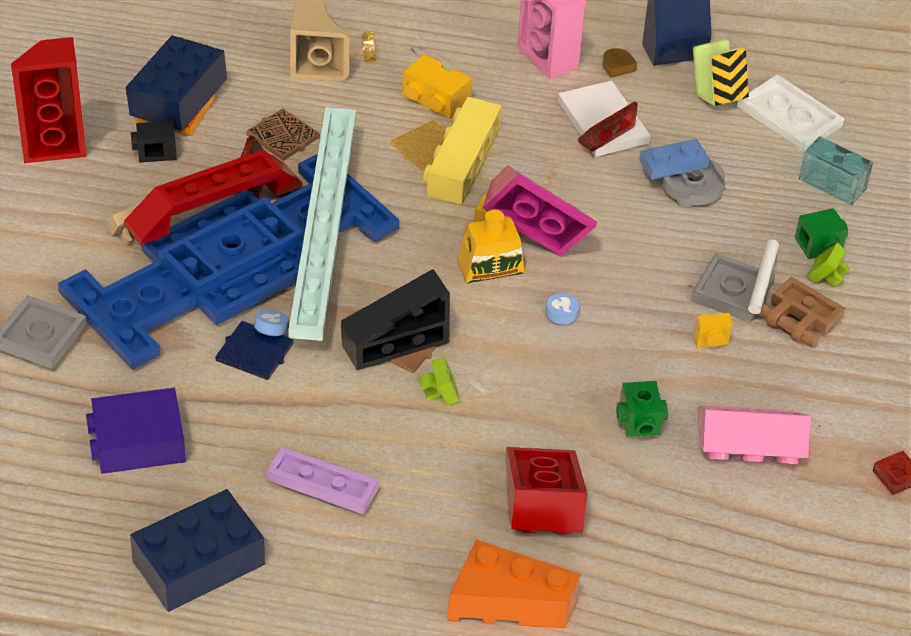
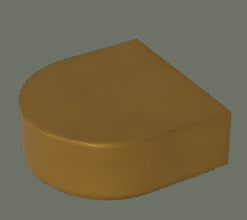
M613 48L604 53L602 66L609 77H614L636 71L637 62L628 51Z

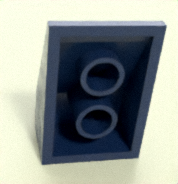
M648 0L642 45L653 66L694 60L693 48L710 43L711 41L710 0Z

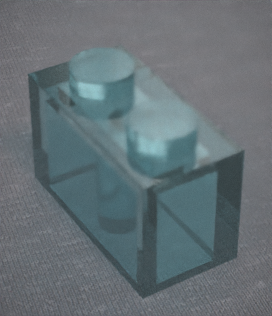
M819 136L804 152L799 180L845 203L853 205L867 190L873 162Z

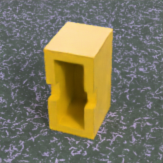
M426 54L422 55L403 71L402 95L449 119L455 115L457 107L462 108L467 96L471 97V77L455 69L451 71L444 69L443 63Z

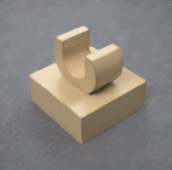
M139 204L113 214L106 225L112 236L120 233L121 240L125 245L130 244L132 238L129 230L124 225V220Z

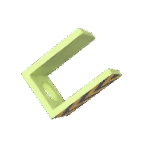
M727 39L698 45L693 48L696 96L714 106L749 97L745 48L740 47L730 50Z

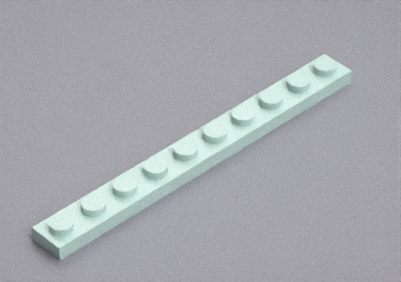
M325 108L289 324V338L323 341L356 122V110Z

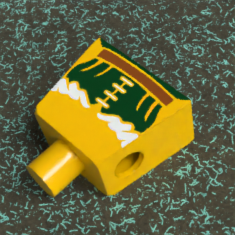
M489 210L485 214V220L471 222L466 226L457 258L466 284L525 273L520 236L512 218L505 217L503 212L499 210Z

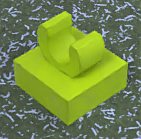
M838 242L817 256L806 276L815 284L826 278L831 286L836 287L843 282L842 276L850 270L849 266L841 261L846 250Z
M445 357L432 360L434 373H426L419 377L421 389H425L427 400H435L442 395L447 406L460 402L455 378Z

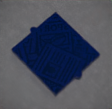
M241 321L231 336L225 337V344L217 353L215 359L222 364L269 380L278 365L284 364V357L293 346L294 339L283 335L269 336L262 334L256 330L253 324Z

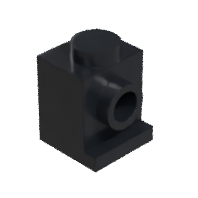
M167 117V121L136 123L137 132H131L132 151L138 150L139 163L177 160L173 117Z

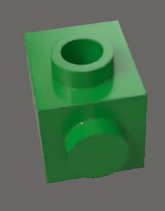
M834 208L799 216L795 239L806 257L812 259L837 242L844 247L845 239L848 236V227Z

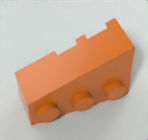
M476 539L449 594L448 621L459 622L460 618L483 619L485 624H495V620L518 621V626L565 629L577 602L581 574Z

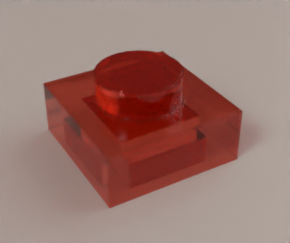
M903 450L874 463V474L892 495L911 488V459Z

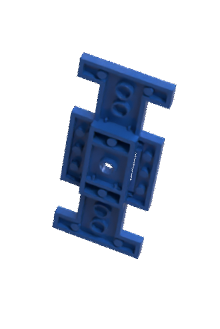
M318 154L298 163V173L310 183L309 185L273 203L266 197L260 200L257 199L249 190L242 191L171 226L168 236L142 244V251L154 263L106 287H103L85 269L59 282V293L78 313L86 316L87 323L133 370L161 355L160 345L147 333L195 307H198L215 325H218L296 284ZM348 174L339 232L355 224L375 242L398 230L400 220ZM229 244V245H231V246H238V247H235V248H227V247H225V246Z

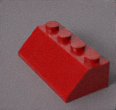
M73 37L40 40L11 63L24 163L87 157Z

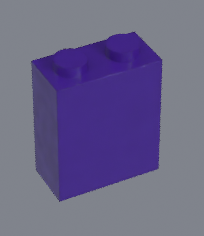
M175 387L91 398L93 413H86L88 434H96V439L90 440L92 461L99 460L101 474L186 462L184 435Z

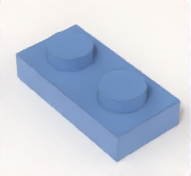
M697 139L640 151L639 158L651 180L708 168L709 157Z

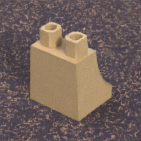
M295 0L290 26V78L328 81L347 79L350 73V34L338 26L330 17L326 9L325 0Z

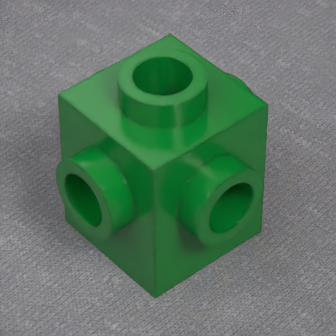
M656 381L622 383L620 402L616 404V416L618 423H623L626 437L660 435L662 420H667L668 408L666 400H661Z

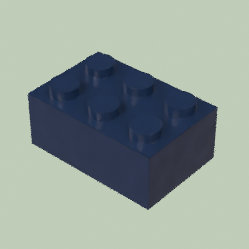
M171 35L125 87L130 116L149 122L167 121V117H173L174 129L183 132L226 81L227 72L224 50Z
M228 489L130 534L133 563L168 612L265 565L264 537Z

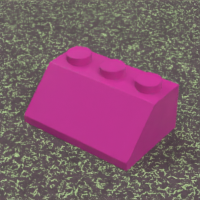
M509 165L491 180L482 207L486 211L499 210L503 212L505 217L512 218L518 231L559 256L565 254L597 225V222L589 215Z

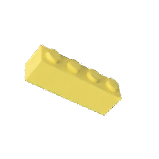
M467 96L462 108L457 107L453 125L447 126L443 144L437 145L433 163L427 164L423 181L427 182V196L460 205L463 204L500 130L502 105Z

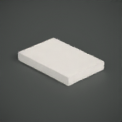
M778 74L750 91L749 97L738 100L737 104L739 109L803 152L843 127L845 119Z
M612 80L558 93V103L594 157L650 144L651 135ZM626 107L623 111H621V112H620L619 114H617L616 116L612 117L611 119H609V120H607L606 122L602 123V124L599 125L598 127H596V128H594L593 130L589 131L588 133L584 134L588 129H590V128H591L592 126H594L595 124L599 123L600 121L604 120L605 118L609 117L610 115H612V114L616 113L617 111L621 110L622 108Z

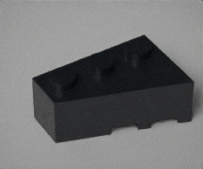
M432 269L341 320L342 347L356 370L391 361L392 359L428 348L448 344L450 292L435 270Z

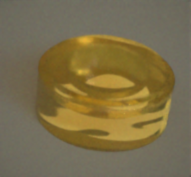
M374 31L363 32L362 50L365 61H376Z

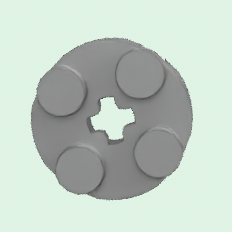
M709 159L708 168L663 177L662 185L665 192L676 200L678 206L691 208L693 205H704L721 199L725 173L718 163Z

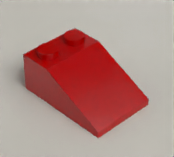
M506 447L508 515L511 529H517L519 532L527 534L535 533L538 530L553 531L559 535H570L573 532L583 533L587 490L576 451Z

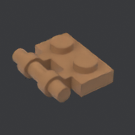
M791 276L772 294L771 303L775 304L776 307L773 308L764 303L759 315L766 318L767 323L774 328L781 327L791 333V337L799 343L804 341L814 347L819 341L820 335L813 332L812 329L815 328L826 334L843 318L845 308ZM791 314L801 321L798 323L787 315Z

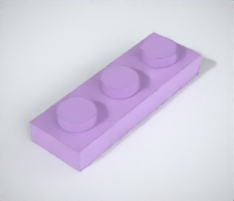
M285 447L280 448L266 471V478L270 482L363 515L378 491L379 480Z

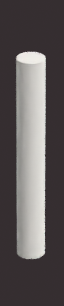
M768 240L748 306V310L752 314H759L762 309L779 248V243L776 240Z

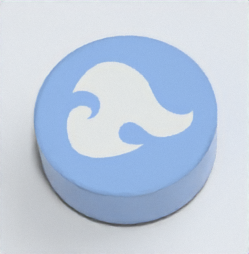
M559 293L552 295L547 300L546 316L553 323L567 325L573 323L578 318L579 302L572 295Z
M261 310L256 313L254 327L262 334L280 336L287 332L289 318L278 311Z

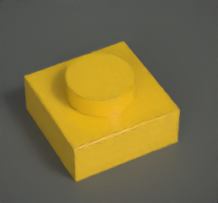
M730 313L697 316L693 337L696 348L729 345L733 324Z

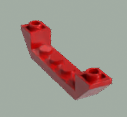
M263 149L154 187L124 220V225L139 244L142 245L168 236L171 216L265 184L275 196H279L301 188L303 183L284 162Z

